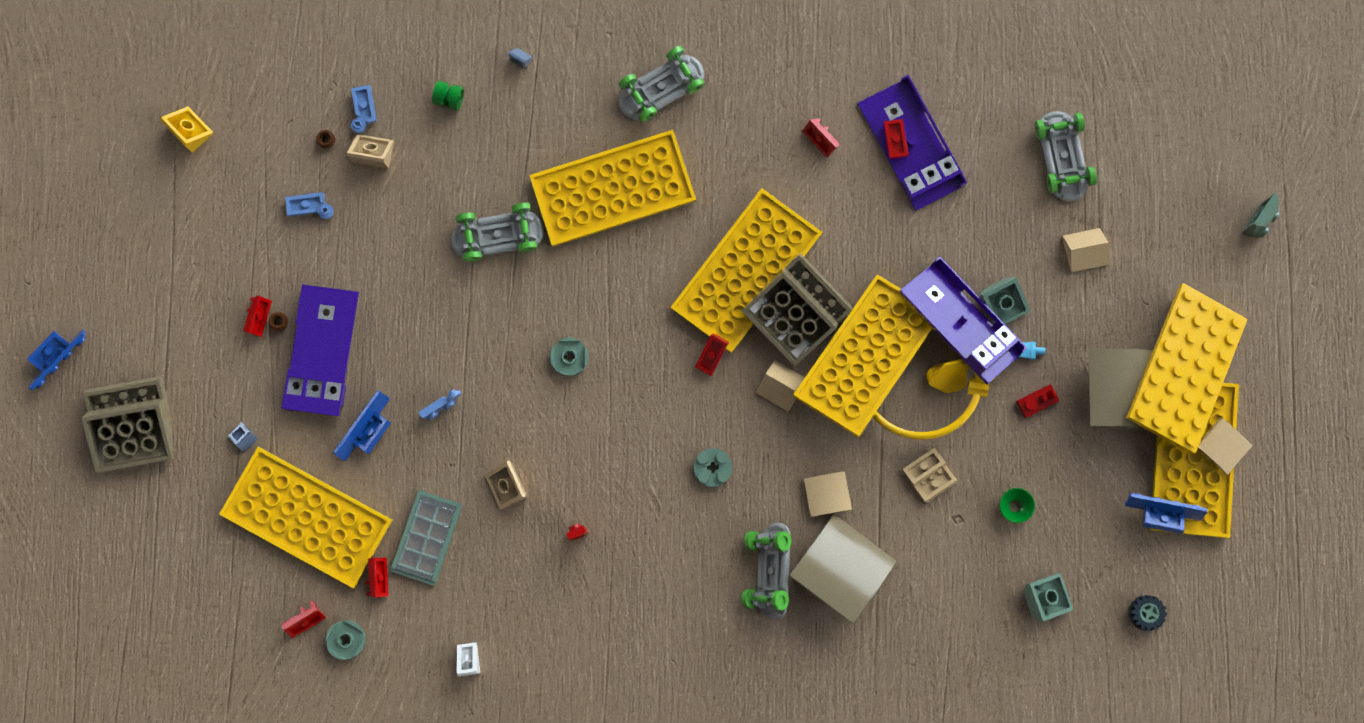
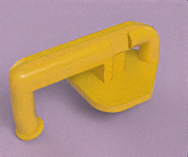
M963 359L944 362L928 369L926 378L929 385L944 393L957 392L966 387L967 370L971 368Z

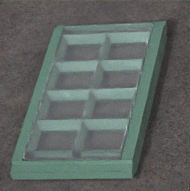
M419 490L392 564L391 572L435 586L463 504Z

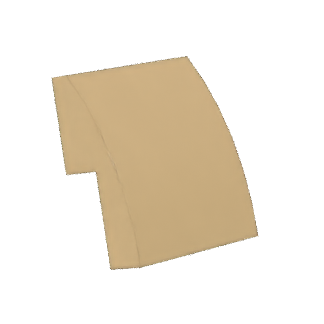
M1220 418L1202 438L1198 450L1208 460H1212L1224 474H1229L1252 445L1223 418Z
M935 448L903 468V472L925 504L957 483V479L948 469L945 461Z
M845 471L804 479L811 517L852 510Z

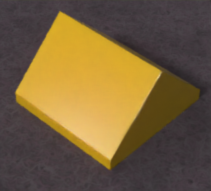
M189 107L160 118V121L192 153L213 134L212 130Z

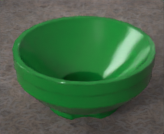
M1012 488L1001 496L999 509L1006 520L1012 523H1023L1033 515L1035 501L1027 490ZM1016 500L1020 503L1021 508L1018 512H1013L1010 509L1011 501Z

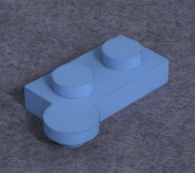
M370 85L351 88L357 116L351 122V128L355 133L364 132L367 124L377 123Z
M323 192L285 197L288 217L318 213L321 218L330 219L334 214L333 208L329 204H325Z
M453 389L448 393V397L445 398L443 396L419 411L422 419L431 421L439 416L438 412L441 410L452 408L455 405L454 402L461 396V391Z

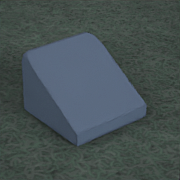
M518 48L508 53L510 61L523 68H527L532 59L531 55Z
M242 422L228 435L233 443L244 452L258 439Z

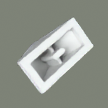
M477 643L457 645V676L481 673Z

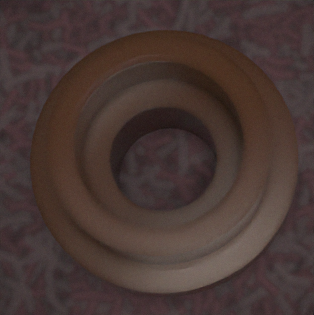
M322 130L317 134L316 142L321 148L328 149L334 145L335 136L329 130ZM325 137H329V141L327 143L323 142V139Z
M275 312L269 317L268 323L271 329L282 331L288 325V318L281 312ZM277 319L282 320L280 325H276Z

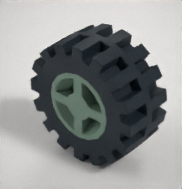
M1150 595L1137 597L1136 600L1132 601L1131 607H1129L1130 613L1128 615L1131 618L1130 621L1140 630H1156L1166 621V606L1157 597Z

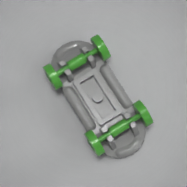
M682 46L673 48L666 54L668 62L638 80L634 74H630L618 82L619 87L623 89L619 99L621 111L626 117L633 120L645 122L657 114L658 110L687 93L693 94L705 85L702 64L692 56L682 55L685 52Z
M1053 111L1044 115L1041 120L1035 121V133L1042 144L1048 171L1047 186L1049 192L1054 193L1060 200L1073 202L1085 194L1088 185L1093 186L1097 184V175L1093 166H1085L1078 132H1082L1085 129L1082 113H1075L1072 118L1064 112Z
M519 203L511 206L512 213L475 219L474 213H462L456 215V222L461 224L453 231L451 237L452 246L464 262L477 261L482 259V256L519 250V252L533 251L537 249V244L543 239L545 233L543 221L535 213L529 212L531 210L530 203Z
M777 522L769 525L761 534L757 531H749L744 537V545L747 550L756 551L759 549L758 592L754 589H746L742 593L741 602L747 609L759 607L764 616L771 620L781 619L785 615L789 603L788 584L791 535L790 530L784 523Z

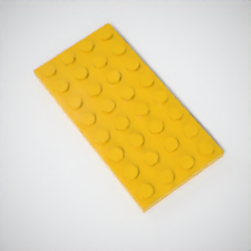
M673 130L529 175L552 247L696 202V197Z
M761 188L670 309L708 337L714 333L729 341L726 350L732 354L754 325L742 312L744 307L800 252L805 257L823 232Z
M878 274L793 394L795 399L857 438L861 436L933 330L932 326L899 293L901 288Z
M1184 283L1180 284L1126 419L1184 451L1195 454L1248 319Z
M1222 384L1202 438L1220 418H1223L1235 429L1237 428L1239 384ZM1156 435L1152 497L1207 508V514L1202 521L1184 518V532L1182 534L1230 538L1234 468L1229 474H1224L1212 460H1208L1198 449L1195 454H1190ZM1150 528V531L1168 532Z
M257 447L219 513L224 518L353 589L357 586L368 566V558L373 557L393 521L389 517L261 447Z

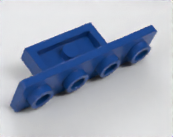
M82 329L68 342L54 330L33 351L27 360L37 367L41 373L29 384L30 390H33L35 387L37 389L40 388L46 381L44 377L48 373L52 375L59 367L57 364L62 359L65 361L72 354L71 349L75 345L80 346L84 342L86 331Z
M378 390L360 413L352 427L349 428L342 441L337 445L333 454L346 461L356 446L370 454L391 424L390 421L379 414L390 398Z
M1130 493L1125 501L1126 507L1144 510L1143 527L1178 534L1184 532V518L1202 521L1207 514V508L1200 507L1199 505L1168 501L1159 497L1143 496L1138 493Z

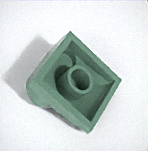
M1276 193L1262 201L1242 231L1244 234L1252 235L1257 239L1260 236L1263 238L1270 229L1267 226L1271 221L1274 222L1280 214L1278 212L1279 200Z
M1014 276L1002 279L985 288L980 293L981 300L1004 324L1031 311L1019 282Z
M1061 573L1025 585L1024 595L1032 617L1038 622H1044L1074 610Z

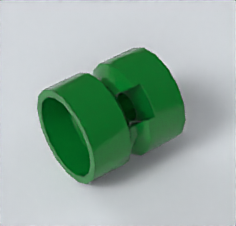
M438 80L434 86L432 104L441 107L447 105V108L458 111L462 105L464 87L454 84L450 87L449 83Z

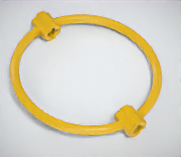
M974 372V378H970L967 395L972 396L968 407L953 423L935 431L913 432L899 428L884 419L878 411L873 418L888 431L904 438L917 440L938 438L958 429L970 418L978 405L980 397L987 398L989 383L986 385Z

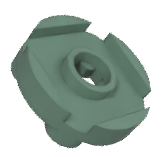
M568 337L561 339L553 346L550 353V361L558 373L564 376H575L585 370L589 361V354L582 342L576 338ZM568 352L575 356V359H572L571 362L564 359Z
M706 449L697 456L694 462L696 478L707 487H719L731 476L732 462L728 455L720 449ZM712 462L719 467V469L715 470V473H711V470L707 469V466H710Z
M350 620L333 624L326 634V644L329 653L341 660L352 659L358 656L366 643V634L362 627ZM349 635L350 643L343 645L341 637Z

